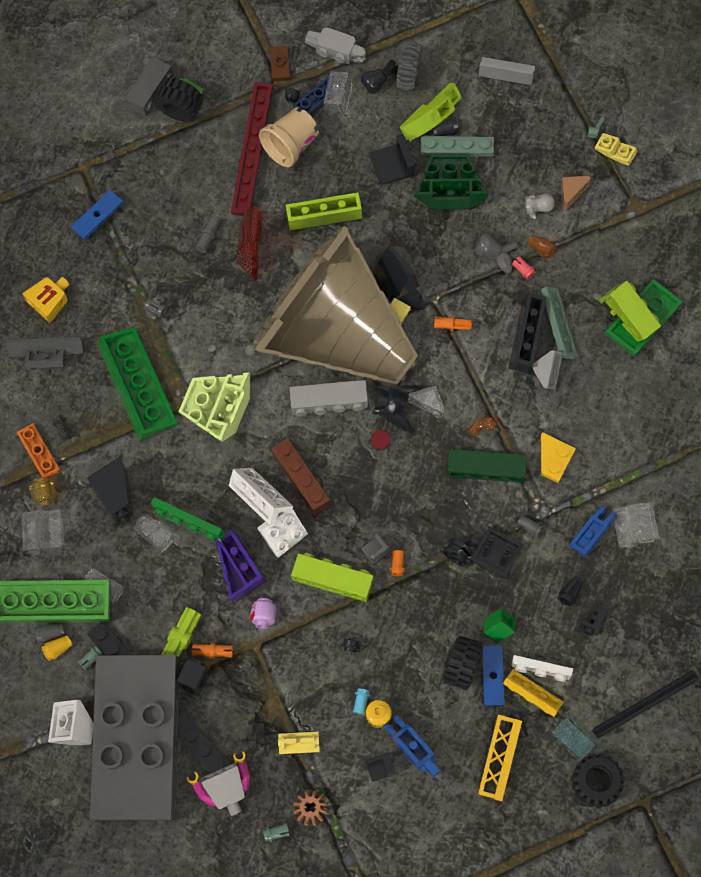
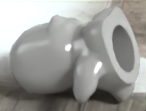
M549 193L525 197L526 214H529L532 219H536L535 212H550L554 208V198Z

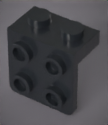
M404 134L396 136L395 145L370 152V159L380 184L415 175L417 161L415 155L410 153L411 145L409 140L405 139Z

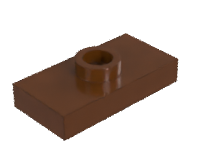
M288 46L270 47L272 82L290 80Z

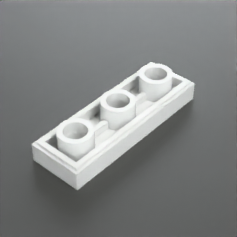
M514 655L511 665L518 672L526 673L528 670L535 672V675L539 677L554 676L555 680L566 682V679L569 680L573 672V668Z

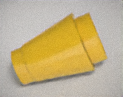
M66 635L46 642L41 649L48 661L55 660L72 646V642Z

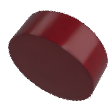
M378 430L372 434L371 445L374 449L384 450L389 446L390 437L387 432Z

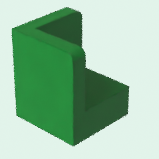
M500 608L484 620V633L496 643L501 642L515 632V618L503 608Z

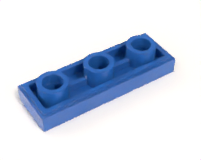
M109 190L71 226V229L85 241L124 204L123 201Z
M483 646L484 707L504 706L502 646ZM495 674L497 678L491 679L489 675Z

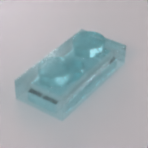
M566 718L551 733L580 761L596 746Z

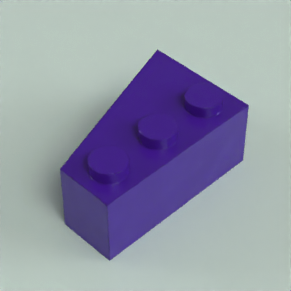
M230 530L227 532L222 542L216 540L229 592V599L236 603L266 583L267 580L235 531Z

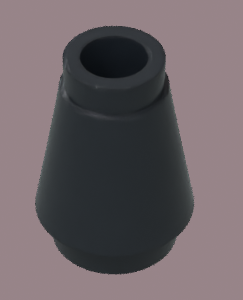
M449 117L432 128L434 136L456 134L455 132L459 131L456 118Z
M574 576L559 591V601L566 606L575 604L584 583L583 580Z

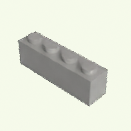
M365 380L289 387L292 415L305 416L307 413L321 415L328 411L341 413L350 409L361 411L364 408H368Z

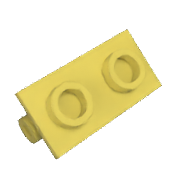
M319 732L278 734L279 754L320 752Z

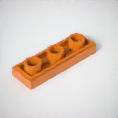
M34 423L17 432L44 481L61 472Z

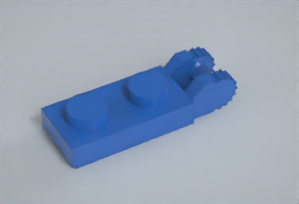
M601 506L572 540L570 548L587 557L609 529V526L612 525L617 514L615 512L610 513L603 522L601 519L605 515L607 508Z

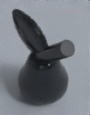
M390 60L383 70L376 69L362 74L361 82L370 94H376L386 82L387 76L398 72L399 65H396L394 60Z

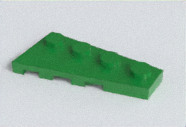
M155 497L153 498L151 505L154 513L160 518L188 528L194 533L203 534L211 541L217 540L222 542L225 534L221 528Z

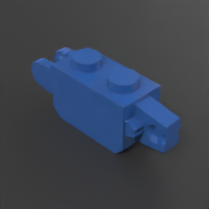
M397 715L393 716L394 722L401 730L396 733L388 723L383 726L392 737V741L418 771L421 770L424 773L427 770L434 778L440 773V770L434 764L437 761L434 757L435 754L410 725H406Z

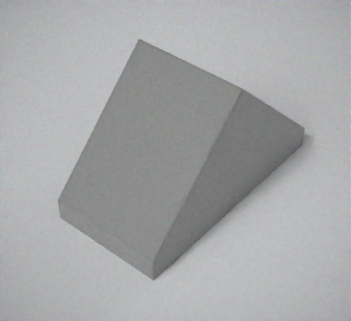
M551 350L533 363L532 368L544 388L556 389L563 352Z

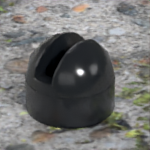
M294 88L286 89V101L288 103L289 101H292V103L297 102L300 92Z

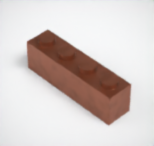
M288 438L271 448L273 457L314 517L329 508L330 499Z

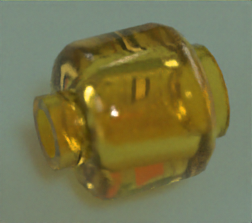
M48 477L32 480L33 483L29 485L32 501L39 503L40 506L51 504V500L56 498L54 482L50 479L48 480Z

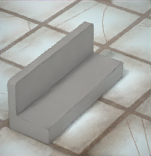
M482 57L479 76L532 85L535 66Z

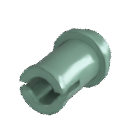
M97 646L91 647V650L78 660V663L83 665L82 667L86 671L96 662V656L104 655Z
M284 823L283 825L271 828L267 826L263 830L265 842L269 841L272 843V840L290 836L287 824Z

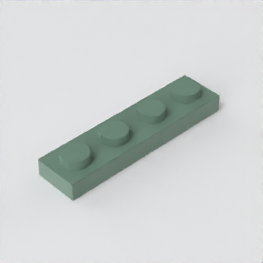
M421 136V156H431V154H468L469 156L493 157L494 137Z
M546 286L541 289L543 297H546L547 316L552 326V333L558 347L557 350L563 352L562 358L574 359L578 357L559 290L558 288Z

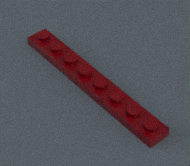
M254 83L231 208L232 215L250 217L262 151L259 132L267 123L273 89L272 84Z

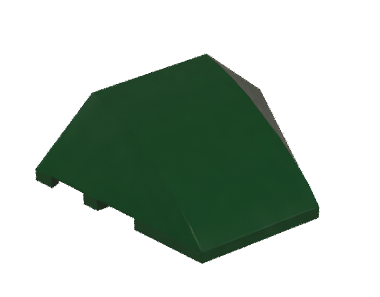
M431 154L414 197L432 210L470 209L488 197V192L484 189L481 178L476 174V169L468 154Z

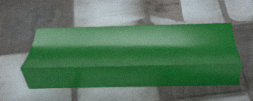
M135 327L101 336L97 346L139 442L176 427L178 423Z

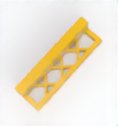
M498 715L479 795L499 801L503 800L522 721ZM501 720L513 723L511 731L505 735L499 729ZM498 731H499V733H500V735H501L502 737H500V738H498V739L496 740L497 734H498ZM510 735L509 740L507 742L505 737ZM503 739L507 748L505 752L498 755L494 746L496 742ZM494 751L496 757L491 759ZM505 754L504 760H503V762H502V760L500 759V757ZM498 759L502 768L500 772L493 775L489 766L491 762ZM488 771H489L491 777H489L488 779H486V778H487ZM500 774L499 780H498V782H497V780L495 779V777ZM491 779L497 785L495 794L483 791L485 783Z

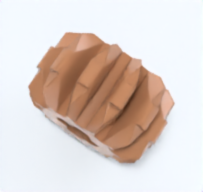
M305 791L306 798L304 799L301 795H298L301 803L294 802L293 804L300 809H296L293 812L294 815L301 814L297 818L298 822L305 818V826H308L309 820H312L313 826H316L315 819L317 818L320 822H323L320 814L327 815L328 813L321 808H325L328 805L327 802L320 803L324 799L323 795L316 799V791H313L312 797H309L308 791ZM314 804V805H315V806H314V810H315V811H314V812L309 811V812L307 813V812H306V810H307V807H306V806H307V805L312 806V805Z

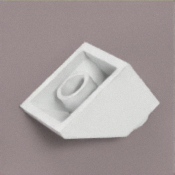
M81 700L54 703L49 743L69 745L92 744L94 723Z

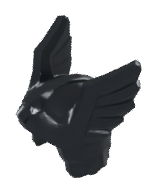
M378 385L377 400L372 413L385 417L388 422H391L397 428L414 433V429L408 419L400 416L406 407L403 393H413L421 390L423 385Z

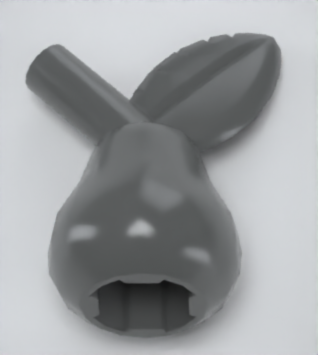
M484 233L480 235L475 245V253L480 257H497V263L501 270L507 274L512 272L513 262L507 252L518 249L517 243L513 242L502 246L491 234Z

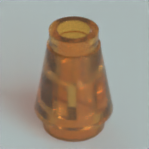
M534 235L529 238L527 243L542 258H551L556 250L553 242Z

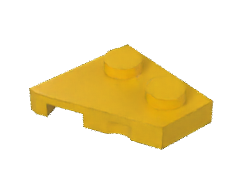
M542 432L541 475L559 483L576 448Z

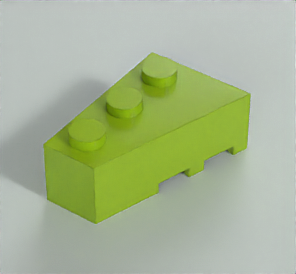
M628 281L613 287L598 299L601 304L605 302L612 309L610 313L613 316L618 315L624 322L622 326L638 342L645 340L661 327L658 317L650 312L646 301L638 296L636 288L633 284L628 283Z

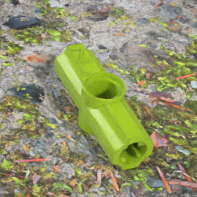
M185 608L177 626H174L170 631L167 639L168 643L161 655H176L180 658L182 652L188 648L193 638L192 633L201 618V614L191 608Z

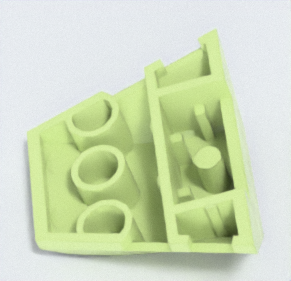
M250 373L236 376L228 374L226 377L208 376L192 378L179 413L221 442L225 441L236 433L250 400Z

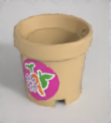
M298 107L292 109L275 123L265 126L259 132V139L264 150L275 162L284 167L293 166L298 161L299 155L319 134V130L315 132L314 127L317 124L311 115L305 110L301 112L296 111Z

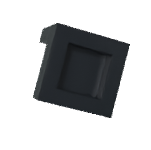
M389 752L366 760L372 782L395 775V769Z

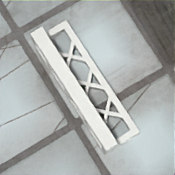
M253 468L233 469L229 487L269 525L276 524L279 512L292 511L293 505Z

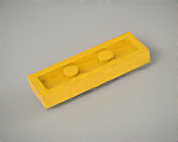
M514 669L503 683L510 690L517 692L528 702L537 705L545 713L553 717L564 703Z

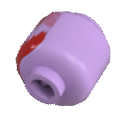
M267 598L257 599L251 605L250 621L259 629H266L268 626L273 625L276 618V605Z

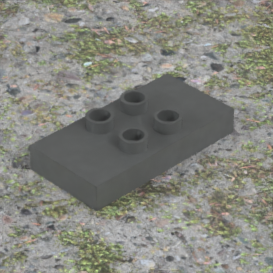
M96 656L90 820L176 821L179 684L177 679L180 675V658L178 656Z

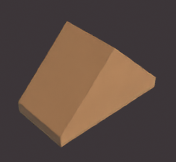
M589 176L562 177L561 195L563 210L566 211L589 187L591 180Z

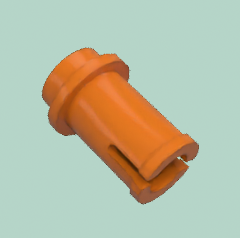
M394 550L392 551L391 575L403 576L405 572V552Z

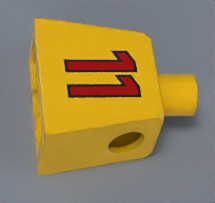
M47 277L25 291L23 296L30 306L51 323L68 301L64 290L70 284L63 277L56 283Z

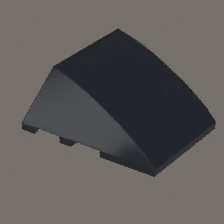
M391 245L388 246L375 259L374 278L379 288L391 302L396 298L410 306L411 309L424 310L426 308L425 304L420 300L422 294L416 289L419 287L415 272Z

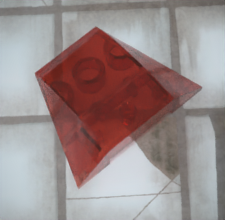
M253 206L248 209L240 221L236 262L252 280L256 281L259 264L257 257L259 234L263 223V213L260 211L259 206Z

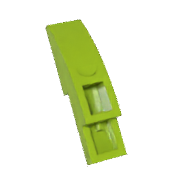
M449 83L428 105L422 104L400 126L406 140L411 141L423 135L456 110L454 105L462 97L455 83Z

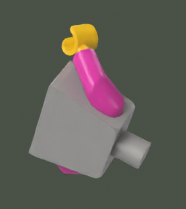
M243 751L242 759H237L234 753L235 763L200 778L197 772H194L196 775L194 781H191L187 776V781L193 785L200 800L211 807L217 806L218 809L227 807L231 816L242 811L238 801L245 798L244 793L249 787L250 774L245 762L246 755Z

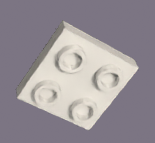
M293 509L289 512H279L276 524L269 525L265 521L257 528L277 558L308 535Z

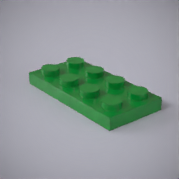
M654 279L638 295L646 301L650 312L658 317L661 327L682 305V301ZM618 317L606 330L605 334L635 357L661 327L645 340L638 342L622 326L624 322Z

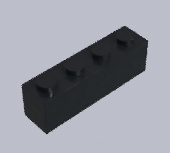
M528 293L522 300L509 369L527 373L532 368L546 297Z

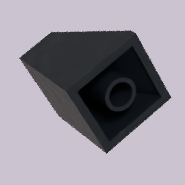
M119 456L87 477L92 490L116 525L120 523L125 524L133 516L127 471Z

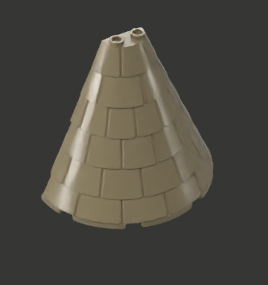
M343 226L335 233L337 235L336 238L330 237L314 253L305 265L307 267L306 270L303 269L298 273L272 308L274 314H270L260 327L254 339L253 349L257 352L273 354L279 357L299 360L303 363L373 378V380L393 385H400L405 380V373L408 369L411 370L417 363L416 358L418 354L405 334L384 292L380 290L348 228Z

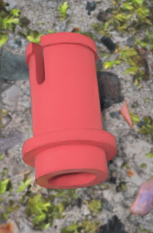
M517 257L518 262L514 260L512 265L523 274L522 277L524 279H531L536 273L534 267H530L522 257Z

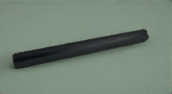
M694 671L688 672L594 727L592 730L597 738L604 736L698 680Z

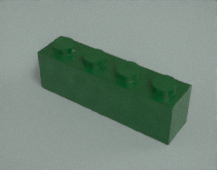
M459 447L449 449L447 477L524 483L526 455H522L520 452L505 454L497 450L484 452L481 449L466 451Z

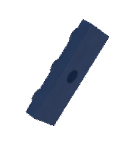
M332 73L293 104V108L298 107L296 111L301 112L305 110L309 115H312L343 90L345 84Z

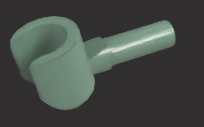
M604 117L600 118L596 127H589L587 137L595 139L598 137L599 129L605 120Z

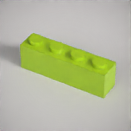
M359 192L287 204L286 214L289 230L362 219Z
M308 553L297 555L291 574L292 581L364 602L368 600L374 581L373 575H370L369 571L362 569L356 571L346 564L339 566L333 564V561L323 558L318 560Z

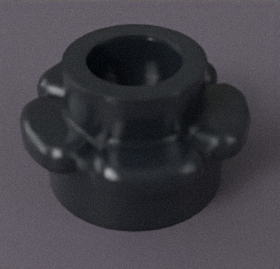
M344 638L341 646L344 647V651L356 653V649H360V641Z

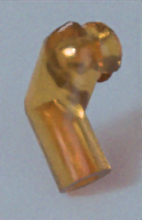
M489 416L478 418L469 427L467 432L474 437L481 428L494 429L496 422Z

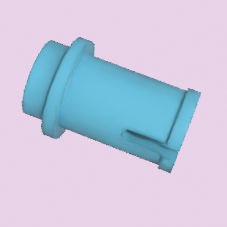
M358 688L357 692H355L356 700L353 713L365 715L367 701L371 695H369V690Z

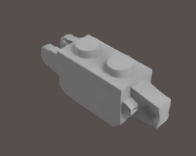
M328 27L322 29L321 33L308 31L305 43L316 48V53L322 57H329L339 63L350 64L351 61L360 64L366 61V50L356 45V40L351 35Z

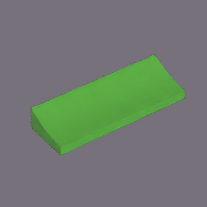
M110 580L0 581V623L111 622Z

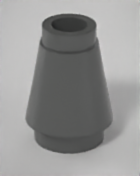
M62 624L39 625V627L34 628L37 643L42 642L44 644L64 636Z

